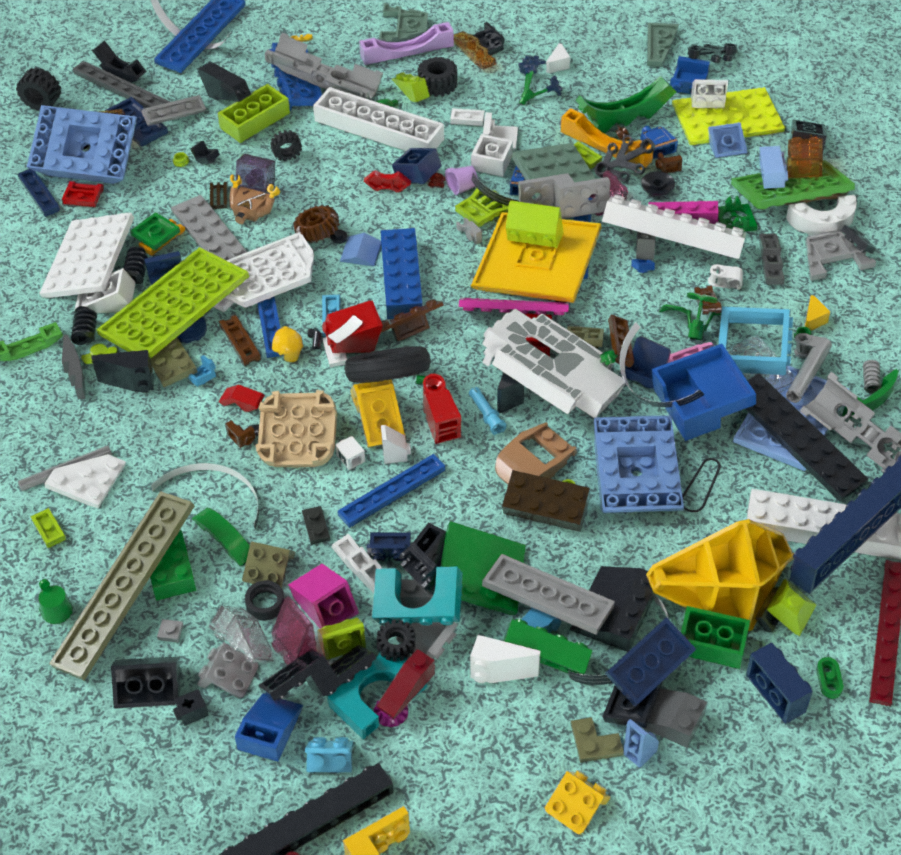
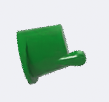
M42 579L39 582V587L42 591L38 598L39 611L42 618L50 624L65 622L73 613L71 601L62 587L57 585L50 586V582L47 579Z

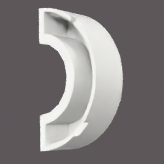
M855 194L838 197L836 207L829 211L814 210L806 202L789 204L786 219L793 228L810 236L836 230L841 231L844 225L850 226L853 222L857 200Z

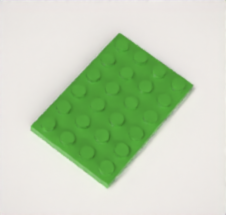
M826 160L787 167L788 181H785V188L764 189L761 173L731 178V185L760 210L771 206H783L786 203H798L806 199L814 200L816 197H829L832 194H843L855 190V183Z

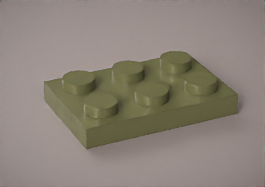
M177 337L150 359L152 369L163 387L198 372Z

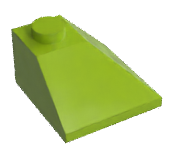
M785 578L770 602L767 611L794 634L800 636L817 605Z

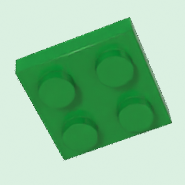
M155 212L131 229L130 232L131 236L156 251L179 234L180 227Z

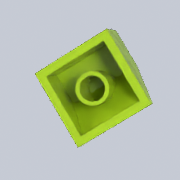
M358 617L346 619L338 624L327 625L317 630L318 640L326 660L345 655L357 645L366 648L364 625Z

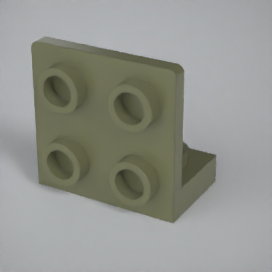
M251 541L242 581L254 584L258 581L268 580L277 583L282 588L288 560L294 559L296 552Z

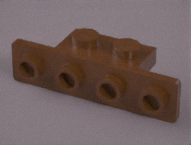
M432 299L427 301L426 305L422 307L415 306L411 308L410 312L406 314H396L392 320H382L383 327L381 332L392 329L394 338L398 342L430 328L425 313L442 307L444 304L441 301Z

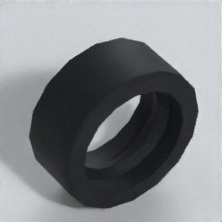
M268 580L252 584L245 594V604L248 613L253 618L262 621L278 617L285 607L284 592L280 585ZM269 592L277 597V602L268 608H258L253 605V599L261 593Z

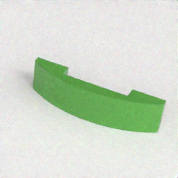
M54 322L40 327L39 334L7 345L4 340L0 341V361L17 360L48 348L58 341L63 334L57 323Z

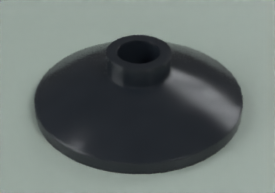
M654 171L643 176L641 186L645 192L651 195L662 196L673 191L675 181L667 173Z

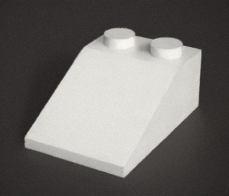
M124 269L111 273L104 291L78 294L75 308L86 306L96 313H117L132 301L136 282Z
M480 635L477 636L470 655V678H473L476 682L496 683L539 676L540 651Z

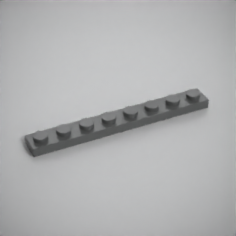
M82 61L73 68L75 75L126 99L132 97L145 108L170 102L88 62Z

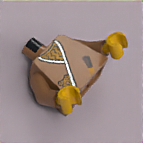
M233 174L230 176L233 188L231 187L229 201L234 216H236L235 221L238 224H243L246 219L256 222L259 218L271 212L275 202L274 197L280 194V189L277 186L274 191L272 184L268 186L267 190L270 194L242 186L238 188L242 183L241 177L238 175V180L234 181L235 176Z

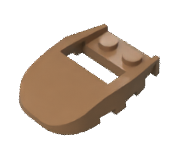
M545 422L521 432L507 444L497 456L495 471L506 484L509 483L512 470L552 478L557 471L567 464V460L572 455H577V448L567 443L549 428L548 423ZM532 438L555 458L544 464L521 443Z

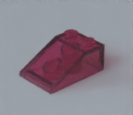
M289 596L286 597L271 632L273 639L271 645L276 653L281 652L283 654V660L288 665L312 648L317 651L313 624Z

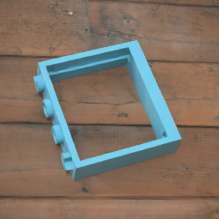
M722 307L719 344H723L726 350L729 323L783 325L781 357L730 355L742 373L786 375V366H790L791 356H787V354H791L792 343H788V341H792V330H789V328H793V317H789L790 309Z

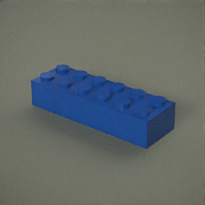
M415 228L380 230L387 319H394V316L399 313L406 314L415 306H423Z

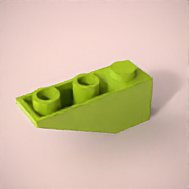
M402 72L396 74V77L391 79L410 101L419 102L430 97L424 78Z

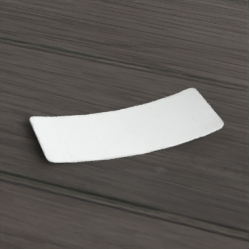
M353 315L342 327L328 335V337L335 343H339L351 335L363 322Z

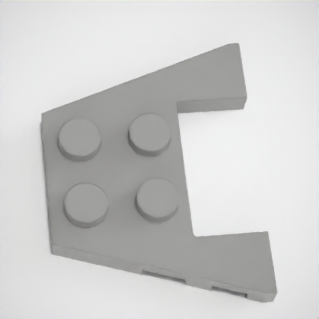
M840 230L806 238L811 281L826 278L827 272L822 264L853 258L859 269L864 270L875 267L876 261L873 258H868L866 252L862 253L854 246V242L851 243L845 239V235Z

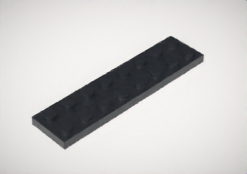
M760 373L747 380L756 393V405L745 409L839 502L868 481V478Z

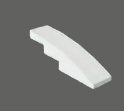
M347 534L332 544V548L346 566L374 593L376 569L383 568L376 559H371L362 546L359 548L352 537Z

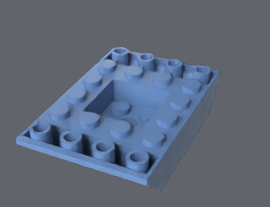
M41 105L27 168L54 177L110 184L123 181L137 117ZM86 145H90V150L84 152L83 148Z
M671 416L594 418V448L601 511L603 513L684 511ZM640 471L642 475L634 476L631 472Z

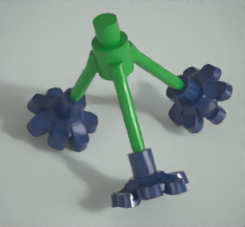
M526 55L522 59V63H518L520 73L525 75L524 91L519 104L525 105L530 98L533 99L545 92L554 91L557 96L562 95L561 91L563 89L561 86H558L559 81L556 75L550 78L551 85L547 86L546 89L536 93L529 89L533 74L537 73V68L540 64L544 65L546 63L544 59H539L537 55H534V57Z

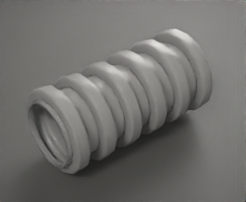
M867 360L863 363L864 390L867 393H871L868 391H874L873 393L881 388L880 364L876 360Z

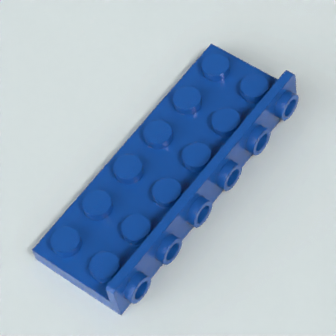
M272 43L269 50L275 52L278 43ZM271 64L272 68H274V77L277 78V87H280V93L289 100L290 112L292 106H313L322 96L319 86L285 73L278 66Z

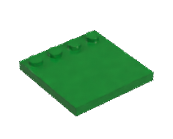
M450 521L447 525L441 567H458L463 573L461 600L504 614H517L518 601L483 587L482 583L501 554L524 563L526 545Z

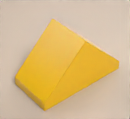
M813 295L810 296L805 327L812 331L827 324L830 316V311Z

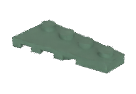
M648 23L647 66L663 67L678 31L679 24Z

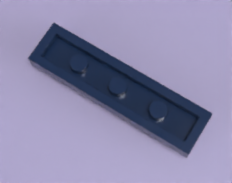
M28 169L17 173L18 179L44 217L60 211L58 203L34 170Z

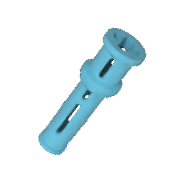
M475 387V390L472 388L469 391V396L483 414V421L490 426L491 433L496 435L504 432L507 425L505 421L500 419L499 412L492 409L478 387Z

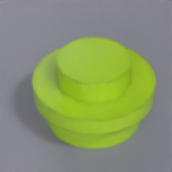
M178 152L174 155L173 164L175 166L183 167L189 163V157L186 153Z

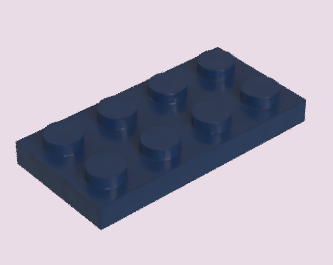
M132 97L105 110V113L137 117L133 140L140 147L168 134V128L162 123L151 126L147 125L142 114L144 107Z
M666 617L613 665L605 675L636 706L684 662L696 648Z

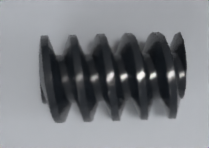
M138 246L128 249L123 269L136 282L135 284H142L146 271L144 259L148 258L146 251Z
M86 306L75 308L71 332V341L74 344L84 345L94 341L97 313Z

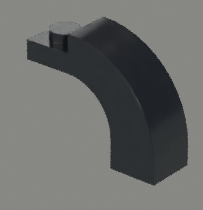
M105 40L92 50L101 62L99 66L103 70L130 83L135 82L147 72L138 59L132 62L120 59Z

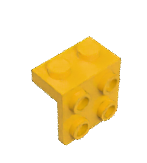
M578 770L576 773L566 771L546 804L545 811L575 833L582 834L600 804L606 805L611 797L606 794V788L598 783L591 784L587 781L589 777Z

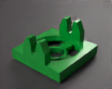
M731 196L728 197L725 201V206L718 207V221L725 224L726 228L733 229V227L743 229V232L757 230V224L749 203L741 204L739 196L735 197L733 203ZM736 211H741L747 216L741 217L736 214ZM730 212L731 216L723 219L724 214Z

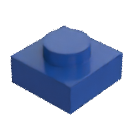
M632 259L631 266L637 272L647 273L648 270H655V263L651 260Z

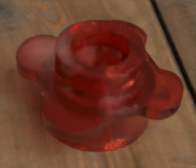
M434 173L429 178V187L443 188L445 186L444 181L446 179L441 173Z

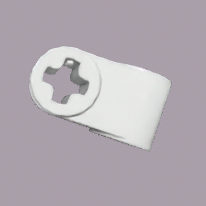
M715 264L710 268L711 276L708 278V283L713 287L737 288V290L742 288L743 270L741 268Z

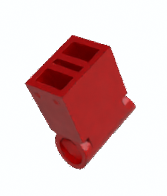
M439 374L427 375L423 381V412L426 414V420L435 444L460 438L461 414L450 391L446 388L444 378Z

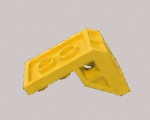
M391 379L359 383L352 386L350 390L351 397L357 412L360 413L368 448L382 445L381 425H386L405 435Z

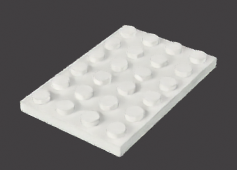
M120 213L71 221L39 293L41 297L52 298L104 291L134 220L133 214Z

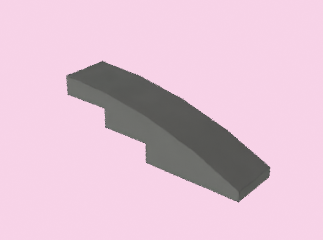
M759 234L766 285H784L785 278L782 271L781 247L777 234Z
M66 334L63 336L62 365L65 373H68L71 386H75L78 399H86L81 363L73 343Z

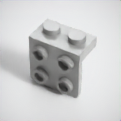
M434 622L429 626L412 623L409 628L413 627L416 636L414 652L419 649L432 659L435 657L438 660L445 650L442 647L444 643L450 644L456 636L454 630L458 625L455 622L446 627L439 622ZM396 636V640L399 643L404 642L403 638Z
M223 642L216 649L212 648L208 654L207 659H209L207 666L204 665L198 674L200 679L197 685L206 688L213 683L236 698H243L259 665L250 657Z

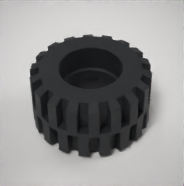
M444 57L428 58V60H424L419 64L418 76L425 79L429 96L434 95V97H438V95H441L443 97L445 94L449 95L451 91H455L458 79L457 65L453 61Z
M35 67L25 72L17 83L16 91L20 100L26 106L39 111L41 105L53 106L61 95V86L59 81L55 79L56 77L51 75L49 71Z

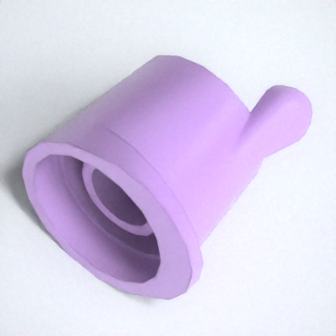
M473 166L446 169V183L455 195L476 187L472 182L473 172L477 178L478 176Z

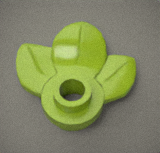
M95 344L90 348V353L81 356V360L86 364H92L91 355L117 353L118 350L116 346L107 348L104 344Z

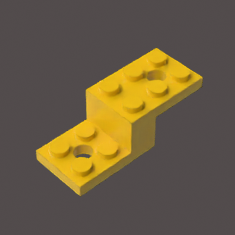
M403 806L344 839L345 855H380L387 850L388 845L395 841L397 843L404 841L408 834H410L409 813Z

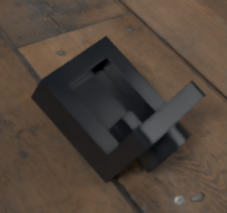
M204 141L198 142L191 148V152L198 163L212 164L220 155L218 149H208Z

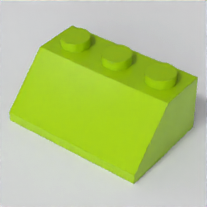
M510 200L506 221L507 239L509 241L557 248L564 234L561 209L559 207Z

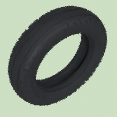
M422 346L392 348L348 358L345 362L344 370L350 382H379L425 372L430 367L431 358L427 349Z

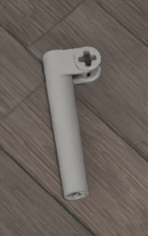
M800 333L795 336L796 348L794 353L797 357L806 359L786 393V398L790 402L797 403L803 397L831 350L832 343L829 339L806 333Z

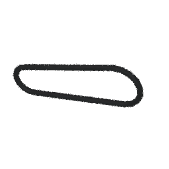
M714 458L705 459L682 495V498H684L706 461L713 460L717 462L718 469L702 506L697 510H690L684 506V510L699 512L705 507L721 469V464L718 460Z

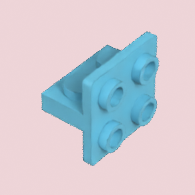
M314 737L313 741H309L305 747V753H307V772H352L353 741H348L347 737H337L335 741H326L325 737Z

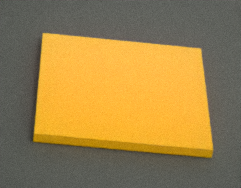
M502 212L472 281L471 288L486 292L574 303L602 229L601 224L562 219L564 234L558 247L555 248L509 241L506 233L508 213Z

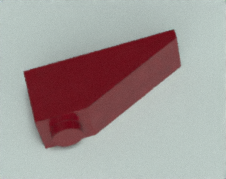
M417 649L403 664L377 704V708L395 719L435 675V660Z

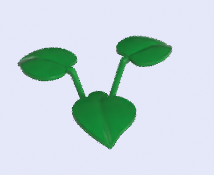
M688 292L687 297L700 300L697 319L693 320V322H691V310L676 305H662L659 312L675 310L687 314L688 338L702 340L703 333L707 331L712 318L715 315L721 316L722 312H712L706 324L703 325L704 321L700 320L703 301L717 303L718 299L713 296L700 295L693 292Z

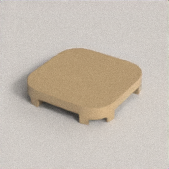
M316 390V393L284 394L274 391L263 403L260 402V423L256 451L264 463L274 467H317L324 465L331 459L335 450L337 409L329 395L321 390Z

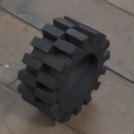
M284 130V133L279 131V135L275 134L270 142L273 155L279 161L282 159L283 161H286V159L291 160V158L296 159V155L299 156L300 152H302L299 136L296 132H292V130H289V132ZM286 143L292 144L288 148H280L282 145Z
M392 620V624L387 621L385 622V627L383 625L380 626V631L378 630L377 649L382 657L386 655L387 660H390L392 657L393 661L397 662V658L403 661L404 656L408 659L410 653L413 654L416 636L413 627L409 628V623L406 622L403 625L402 620H399V623H396V620ZM397 636L403 638L404 642L399 645H393L388 642V639Z

